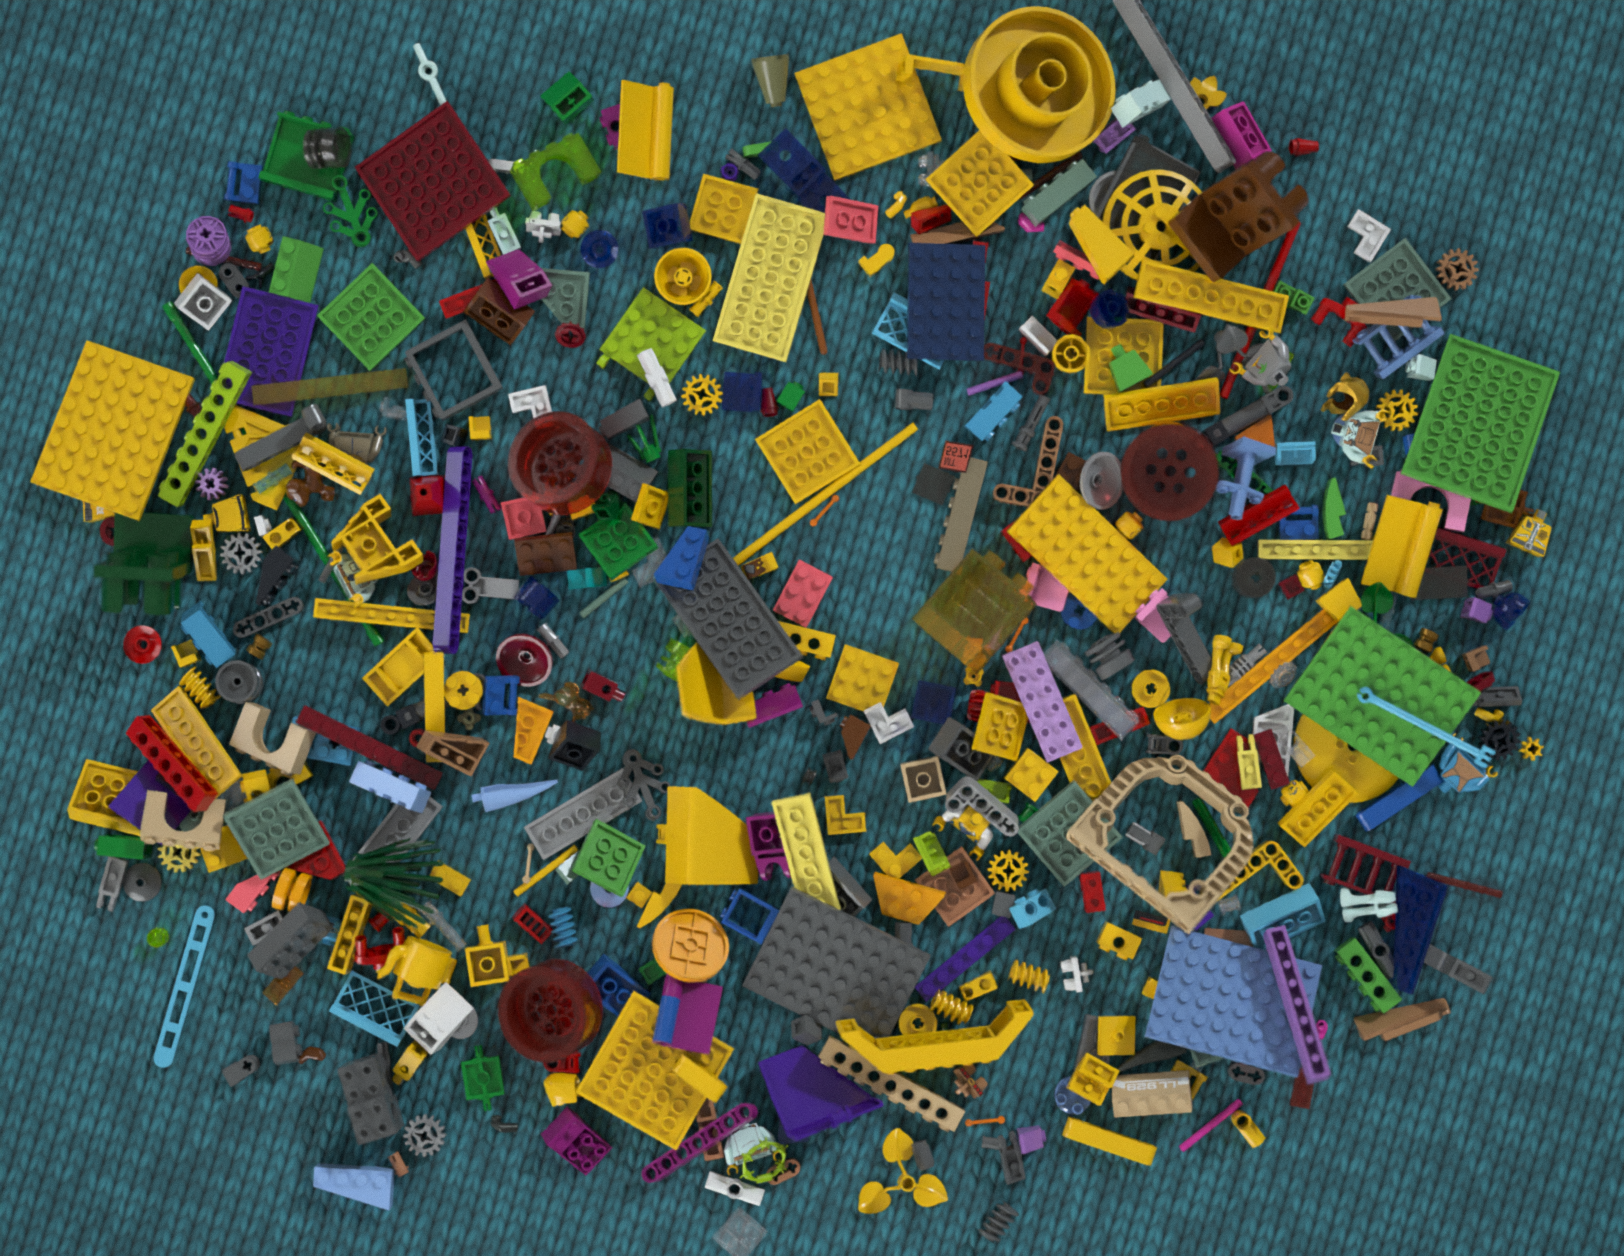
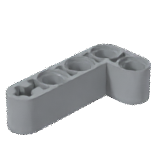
M963 777L947 792L945 806L949 812L958 813L969 804L1004 835L1014 836L1019 830L1018 816L973 778ZM966 786H968V787H971L972 789H971V790H964L963 788L966 787ZM982 798V799H985L986 801H985V802H979V801H977V800ZM955 799V800H958L959 802H957V803H952V802H950V800ZM995 810H996V811H999L1000 813H999V814H993L992 811H995Z

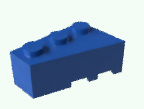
M691 526L686 528L654 573L657 583L694 591L709 541L707 530Z

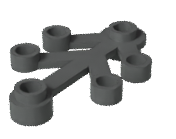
M628 750L623 755L625 767L620 779L616 782V786L621 790L627 788L629 785L628 777L631 771H633L635 778L628 796L624 798V805L632 807L636 804L635 797L640 788L647 805L645 816L648 820L655 821L661 817L662 810L658 805H655L647 785L665 794L670 784L666 781L660 782L642 774L640 767L651 771L654 776H659L663 773V766L661 764L654 765L643 760L637 750ZM630 756L635 757V762L630 761ZM655 767H659V773H656L654 771ZM620 780L625 781V787L620 785ZM662 784L667 786L666 791L662 790ZM628 798L633 800L632 805L627 803ZM652 809L657 810L656 816L652 814Z

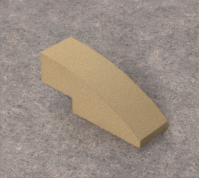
M1176 801L1182 836L1184 840L1191 839L1194 857L1210 856V846L1198 819L1183 801Z

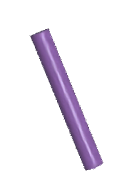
M1021 371L967 388L966 390L968 396L1000 386L1005 381L1009 383L1021 379L1023 375Z

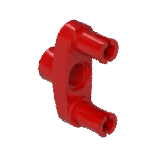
M1323 297L1319 303V308L1311 320L1317 325H1321L1329 312L1335 313L1344 320L1346 306L1358 303L1348 297L1341 304ZM1346 321L1350 324L1351 329L1342 342L1352 347L1357 333L1367 329L1365 323Z
M395 927L393 929V943L367 948V938L365 935L356 936L355 962L361 965H373V969L376 971L381 969L386 963L390 950L395 946L404 944V929L402 927Z

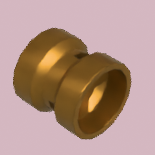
M1421 628L1419 631L1420 636L1413 645L1431 653L1433 643L1437 641L1439 635L1428 629Z
M256 634L253 638L254 642L247 647L246 651L263 660L266 650L270 649L273 643L263 636Z

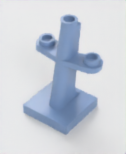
M1243 436L1222 448V455L1237 460L1234 483L1217 481L1215 485L1219 493L1232 492L1229 509L1231 519H1242L1246 498L1252 504H1260L1263 500V493L1249 488L1254 465L1274 456L1276 447Z

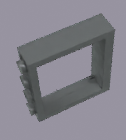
M466 319L405 351L407 357L404 360L409 368L413 367L416 374L413 376L418 385H423L425 391L422 393L427 402L431 401L434 405V408L431 410L436 419L440 417L442 421H445L503 390ZM463 330L492 386L443 411L413 355Z

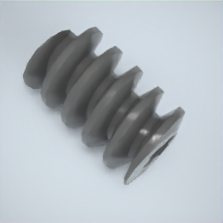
M882 349L879 356L878 372H880L881 367H883L885 373L891 368L892 374L895 373L896 369H899L900 374L906 369L908 375L914 370L915 376H917L918 359H907V352L902 356L901 350H898L896 355H894L893 349H890L888 354L885 349Z
M1003 1200V1205L996 1204L999 1211L992 1210L994 1218L987 1216L990 1223H982L986 1229H978L985 1238L994 1244V1241H1001L999 1235L1004 1236L1006 1234L1003 1228H1010L1007 1222L1014 1223L1012 1215L1019 1216L1017 1210Z

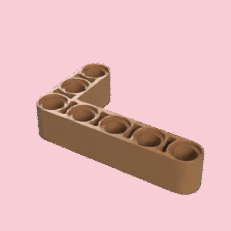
M1052 416L1045 422L1032 489L999 484L992 491V496L996 501L1028 508L1034 501V497L1046 488V486L1042 487L1038 484V478L1045 477L1048 484L1053 480L1063 429V421L1060 417ZM1052 420L1057 421L1059 424L1058 430H1051L1049 422ZM1046 440H1053L1055 447L1048 449L1045 446ZM1042 459H1050L1051 467H1043L1041 464ZM1004 488L1006 490V497L999 498L996 494L997 489ZM1016 492H1023L1025 494L1023 502L1016 500Z

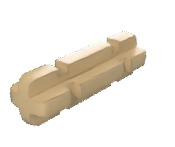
M1368 503L1367 505L1368 512L1365 514L1364 531H1362L1361 539H1372L1373 532L1371 531L1374 529L1375 512L1378 510V504Z

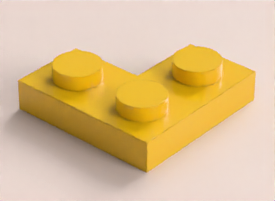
M844 795L825 796L828 835L866 832L865 812L845 814Z
M884 842L880 843L869 853L887 875L901 878L922 859L911 843L897 855Z

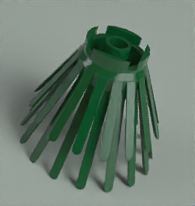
M407 838L364 854L354 853L352 856H356V858L348 860L344 873V881L350 882V887L346 886L347 890L356 892L393 923L394 921L389 915L398 921L404 922L409 927L413 926L418 929L415 923L402 914L404 913L414 920L426 924L424 919L402 907V903L429 914L434 913L433 909L416 903L414 897L391 888L432 899H439L440 896L436 893L413 888L419 887L420 883L411 880L441 883L443 878L404 872H419L422 870L421 867H440L443 865V862L388 861L417 858L421 855L439 853L441 849L436 848L389 855L433 845L436 841L427 842L428 839L395 847L410 841L411 838Z

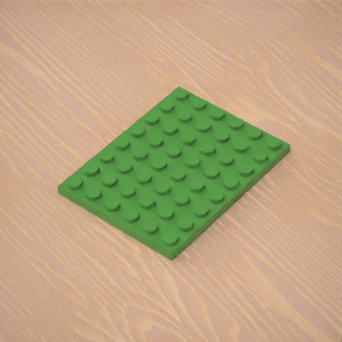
M1449 334L1400 474L1512 513L1560 372Z
M1350 605L1283 700L1413 787L1446 741L1373 703L1360 702L1357 692L1362 693L1359 689L1361 687H1369L1373 694L1382 700L1450 735L1481 692ZM1368 693L1362 694V698L1367 699L1369 697Z

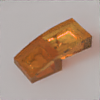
M295 966L283 979L274 978L262 994L278 1005L304 973Z

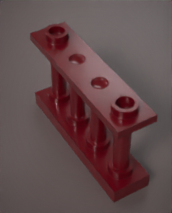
M1335 834L1333 841L1338 843V849L1328 876L1321 873L1319 877L1324 878V883L1332 886L1338 883L1367 895L1375 894L1371 891L1381 864H1384L1386 860L1392 863V870L1384 891L1392 892L1399 871L1403 867L1409 869L1411 861ZM1351 847L1356 849V856L1347 881L1343 882L1335 879L1345 850ZM1370 854L1374 856V863L1366 885L1362 889L1353 884L1363 857Z

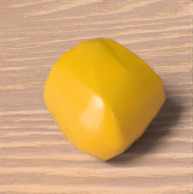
M554 1072L543 1081L552 1107L562 1106L565 1103H576L577 1097H582L575 1093L580 1085L579 1077L576 1074Z

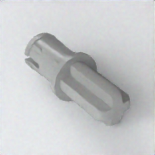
M547 623L537 629L546 640V645H550L559 658H563L569 653L559 640V635L556 636Z

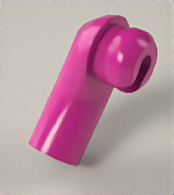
M1024 213L1019 215L1018 223L1026 232H1044V222L1035 227Z
M1319 1020L1316 1023L1319 1038L1322 1040L1328 1030V1025L1326 1021Z

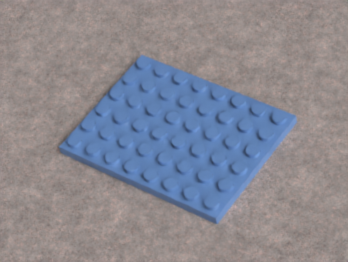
M1171 926L1145 1037L1298 1077L1301 1060L1268 951L1194 931L1188 934L1181 928ZM1296 959L1312 1012L1322 965Z

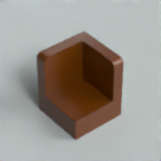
M967 860L949 868L960 890L977 882Z

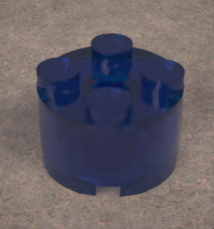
M530 576L516 592L514 598L528 607L532 614L543 620L558 604L560 599L543 584L538 583L537 579Z

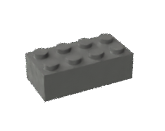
M299 902L247 955L256 972L283 979L334 927L324 911Z

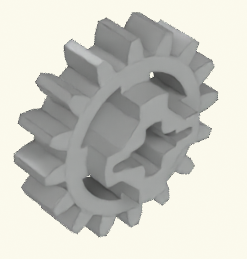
M238 533L237 538L234 535H230L231 541L225 539L226 547L221 546V549L225 550L224 553L220 554V556L225 557L222 564H229L226 569L231 570L234 568L233 573L235 574L239 570L243 575L246 570L250 573L253 572L252 567H259L256 562L262 561L259 554H262L263 551L258 550L261 544H255L256 538L249 539L250 534L247 533L244 537L242 533ZM245 541L248 542L253 549H249L248 547H246ZM236 543L234 549L230 551L232 545ZM241 550L245 551V555H242V557L238 556ZM253 557L252 561L248 564L247 561ZM230 558H234L237 561L238 566L235 565Z
M424 1114L422 1119L417 1115L415 1117L416 1122L411 1119L409 1121L411 1126L405 1127V1130L408 1131V1133L403 1135V1137L408 1138L405 1145L410 1144L409 1151L415 1149L416 1156L420 1152H422L423 1157H426L427 1152L432 1156L434 1149L439 1151L441 1149L439 1144L443 1145L445 1143L441 1139L446 1137V1133H442L445 1126H439L438 1124L441 1120L439 1119L435 1122L434 1115L430 1119L427 1118V1114ZM420 1123H426L424 1127H415ZM432 1127L436 1129L437 1134H434ZM424 1131L427 1132L428 1137L426 1139H423L422 1133ZM413 1136L416 1138L417 1144L414 1142ZM425 1144H434L431 1147L424 1148Z

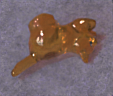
M566 682L554 695L548 693L538 695L539 698L556 701L559 705L568 708L573 714L572 722L586 719L590 715L589 711L594 710L589 701L579 697V687L573 682Z

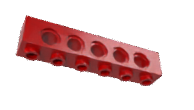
M150 715L137 716L126 731L131 742L141 750L143 756L148 758L153 767L161 773L165 781L175 789L177 795L182 797L191 810L194 812L208 810L219 793Z

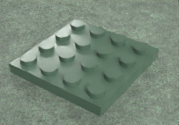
M1406 238L1343 284L1358 304L1403 300L1409 295H1418L1422 298L1436 297L1440 308L1451 300V297ZM1386 326L1394 341L1404 335L1399 326Z
M293 778L223 814L224 820L260 880L330 844L329 839Z
M1075 780L1023 822L1017 832L1064 887L1094 862L1092 858L1066 839L1068 830L1093 803ZM1106 818L1100 819L1104 823L1109 822ZM1114 826L1107 832L1108 846L1106 851L1123 838Z

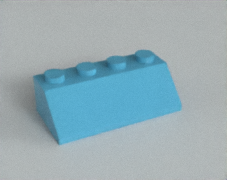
M1309 883L1240 915L1243 927L1252 946L1262 950H1267L1263 938L1266 929L1285 925L1290 939L1326 922L1320 900Z

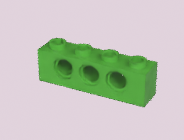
M1350 937L1334 949V952L1337 954L1334 956L1341 966L1344 964L1347 967L1348 971L1346 973L1353 981L1357 980L1360 984L1358 989L1364 996H1369L1372 1000L1370 1005L1376 1012L1385 1013L1402 1000L1356 938ZM1358 956V964L1352 966L1350 963L1351 958ZM1365 971H1369L1371 975L1367 981L1362 979V974ZM1380 986L1382 993L1379 996H1375L1374 989Z

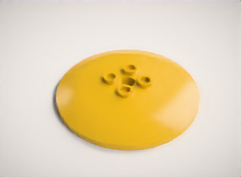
M1304 714L1301 715L1294 733V757L1301 775L1312 788L1333 769L1358 791L1359 794L1350 802L1356 803L1378 797L1398 780L1399 777L1360 751L1349 750L1346 742Z

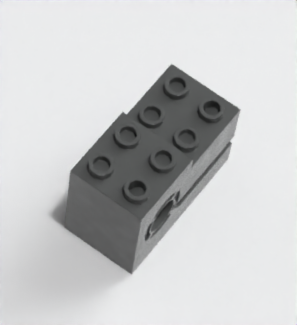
M381 1052L348 1061L337 1069L358 1145L396 1134L405 1125Z

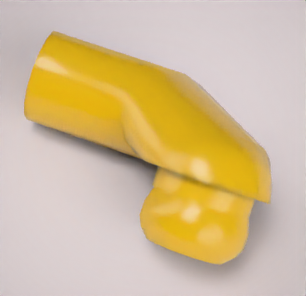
M898 191L893 196L896 202L885 211L890 219L902 210L907 200L906 195L902 191Z
M1478 707L1474 715L1486 722H1492V719L1499 722L1504 713L1495 709L1492 714Z

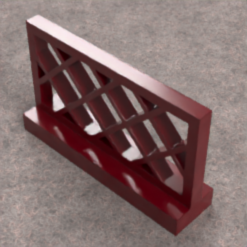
M1437 527L1434 539L1439 540L1442 547L1433 552L1430 550L1429 557L1432 556L1436 565L1429 569L1425 568L1424 572L1474 588L1484 587L1479 584L1477 578L1486 573L1489 577L1488 585L1494 582L1502 557L1506 553L1505 548ZM1452 545L1458 546L1461 553L1450 557L1446 548ZM1444 550L1448 559L1438 564L1434 554ZM1475 551L1479 559L1469 563L1465 554ZM1463 556L1467 565L1456 569L1452 560ZM1490 556L1497 558L1495 565L1487 569L1483 560ZM1481 561L1485 571L1475 575L1471 566ZM1450 562L1454 571L1444 574L1440 566ZM1469 568L1473 577L1467 580L1461 579L1458 572Z

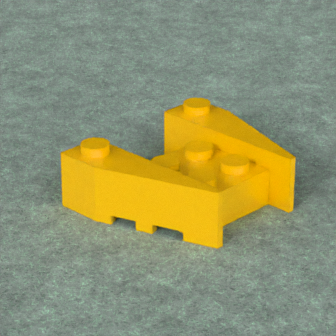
M381 494L365 502L357 514L349 520L345 528L331 541L333 551L344 546L361 571L354 575L356 585L408 572L423 562V554L413 539L395 549L379 526L381 522L392 516L391 508Z

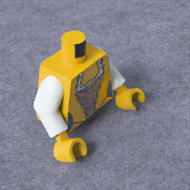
M966 805L958 813H951L947 810L942 816H937L932 826L935 824L940 825L938 831H942L946 822H949L978 845L969 853V856L975 853L978 856L976 861H978L993 838V832L989 827L990 822L970 805Z

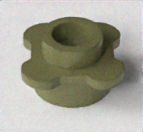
M473 708L465 709V712L458 716V721L462 722L468 730L473 729V725L481 720V716L476 714Z

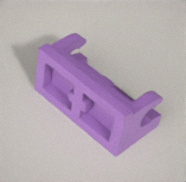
M1115 118L1105 126L1099 136L1092 142L1099 146L1098 150L1100 152H1105L1106 154L1136 129L1132 124L1123 128L1118 119Z

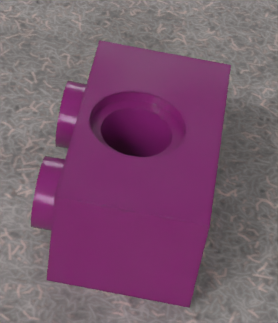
M620 104L601 110L602 116L599 117L602 127H607L609 132L606 135L609 146L613 145L615 150L618 149L619 131H613L612 125L619 123Z

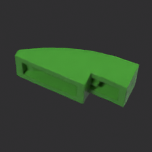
M1336 477L1328 480L1323 499L1322 518L1326 540L1344 535L1339 516L1346 515Z

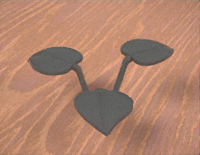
M1227 324L1225 330L1217 332L1214 336V340L1217 343L1218 368L1216 366L1207 367L1199 374L1196 380L1217 377L1220 385L1225 378V373L1221 371V353L1227 354L1236 350L1242 357H1245L1242 360V365L1245 367L1263 346V343L1250 347L1247 354L1243 353L1240 349L1247 344L1248 336L1241 329Z

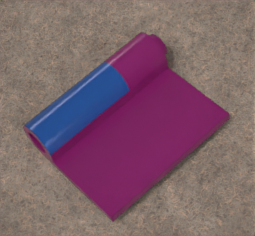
M666 974L652 1042L661 1046L709 1055L723 987L702 982H685Z

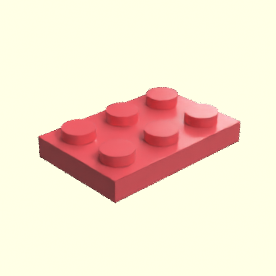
M827 196L823 235L868 244L876 243L878 205Z
M1059 240L1053 251L1056 253V257L1062 261L1067 259L1073 262L1072 266L1081 271L1084 268L1090 272V276L1099 280L1086 254Z
M799 560L773 611L807 628L833 577Z

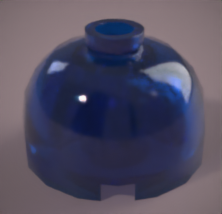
M1113 289L1101 292L1093 299L1090 306V314L1093 321L1099 327L1105 329L1117 328L1127 321L1129 305L1121 293H1116Z
M1515 592L1507 593L1505 596L1499 595L1493 603L1495 605L1493 617L1496 623L1506 631L1510 629L1516 622L1515 620L1527 609L1530 600Z

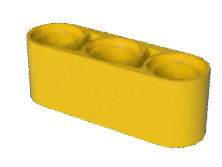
M684 1053L671 1068L679 1077L715 1103H717L728 1088L724 1082Z

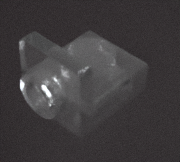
M384 397V401L380 403V413H382V416L385 418L407 420V412L404 410V407L392 406V409H390L391 399Z

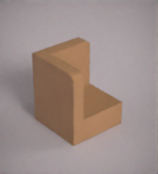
M1487 645L1462 654L1468 672H1474L1479 670L1480 667L1490 664L1486 653Z

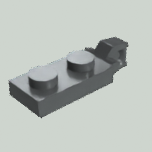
M1518 686L1488 687L1480 691L1481 694L1472 706L1521 705L1522 698Z

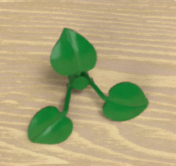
M1382 582L1372 584L1363 592L1360 601L1362 603V610L1366 613L1373 612V621L1377 623V613L1384 614L1392 608L1393 596ZM1394 634L1414 647L1412 641L1406 635Z

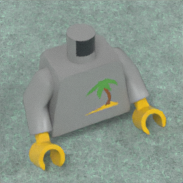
M1266 326L1265 329L1268 330L1269 334L1266 335L1264 331H1260V336L1264 339H1269L1246 364V370L1243 369L1241 363L1235 362L1234 364L1238 365L1239 370L1236 372L1230 369V372L1233 374L1240 373L1243 375L1242 378L1254 385L1266 386L1269 384L1276 386L1278 384L1283 386L1288 382V377L1285 374L1291 368L1289 349L1277 335L1274 336V329L1271 326Z

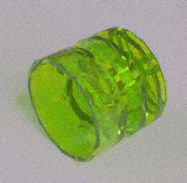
M670 638L665 647L671 654L670 658L661 655L660 658L667 663L664 666L657 662L655 667L665 676L678 682L676 667L691 648Z

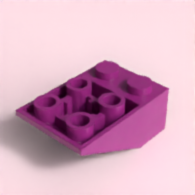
M519 249L486 261V264L514 309L547 297L552 287L543 269Z
M568 1106L541 1133L547 1146L585 1175L612 1149V1146Z

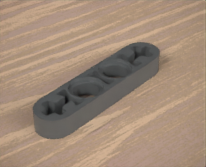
M298 597L286 599L236 622L233 626V633L240 638L251 636L301 613L304 609V602ZM292 601L296 603L299 602L300 605L297 606L298 610L296 611L295 609L288 610L290 614L287 615L286 609L283 607V605L285 604L286 607H289L293 605ZM275 608L282 610L283 614L279 619H275L272 615ZM258 616H262L265 619V624L262 627H258L255 624V619ZM248 620H250L252 627L255 629L252 631V628H248L245 630V634L238 632L240 624L242 626L250 624Z

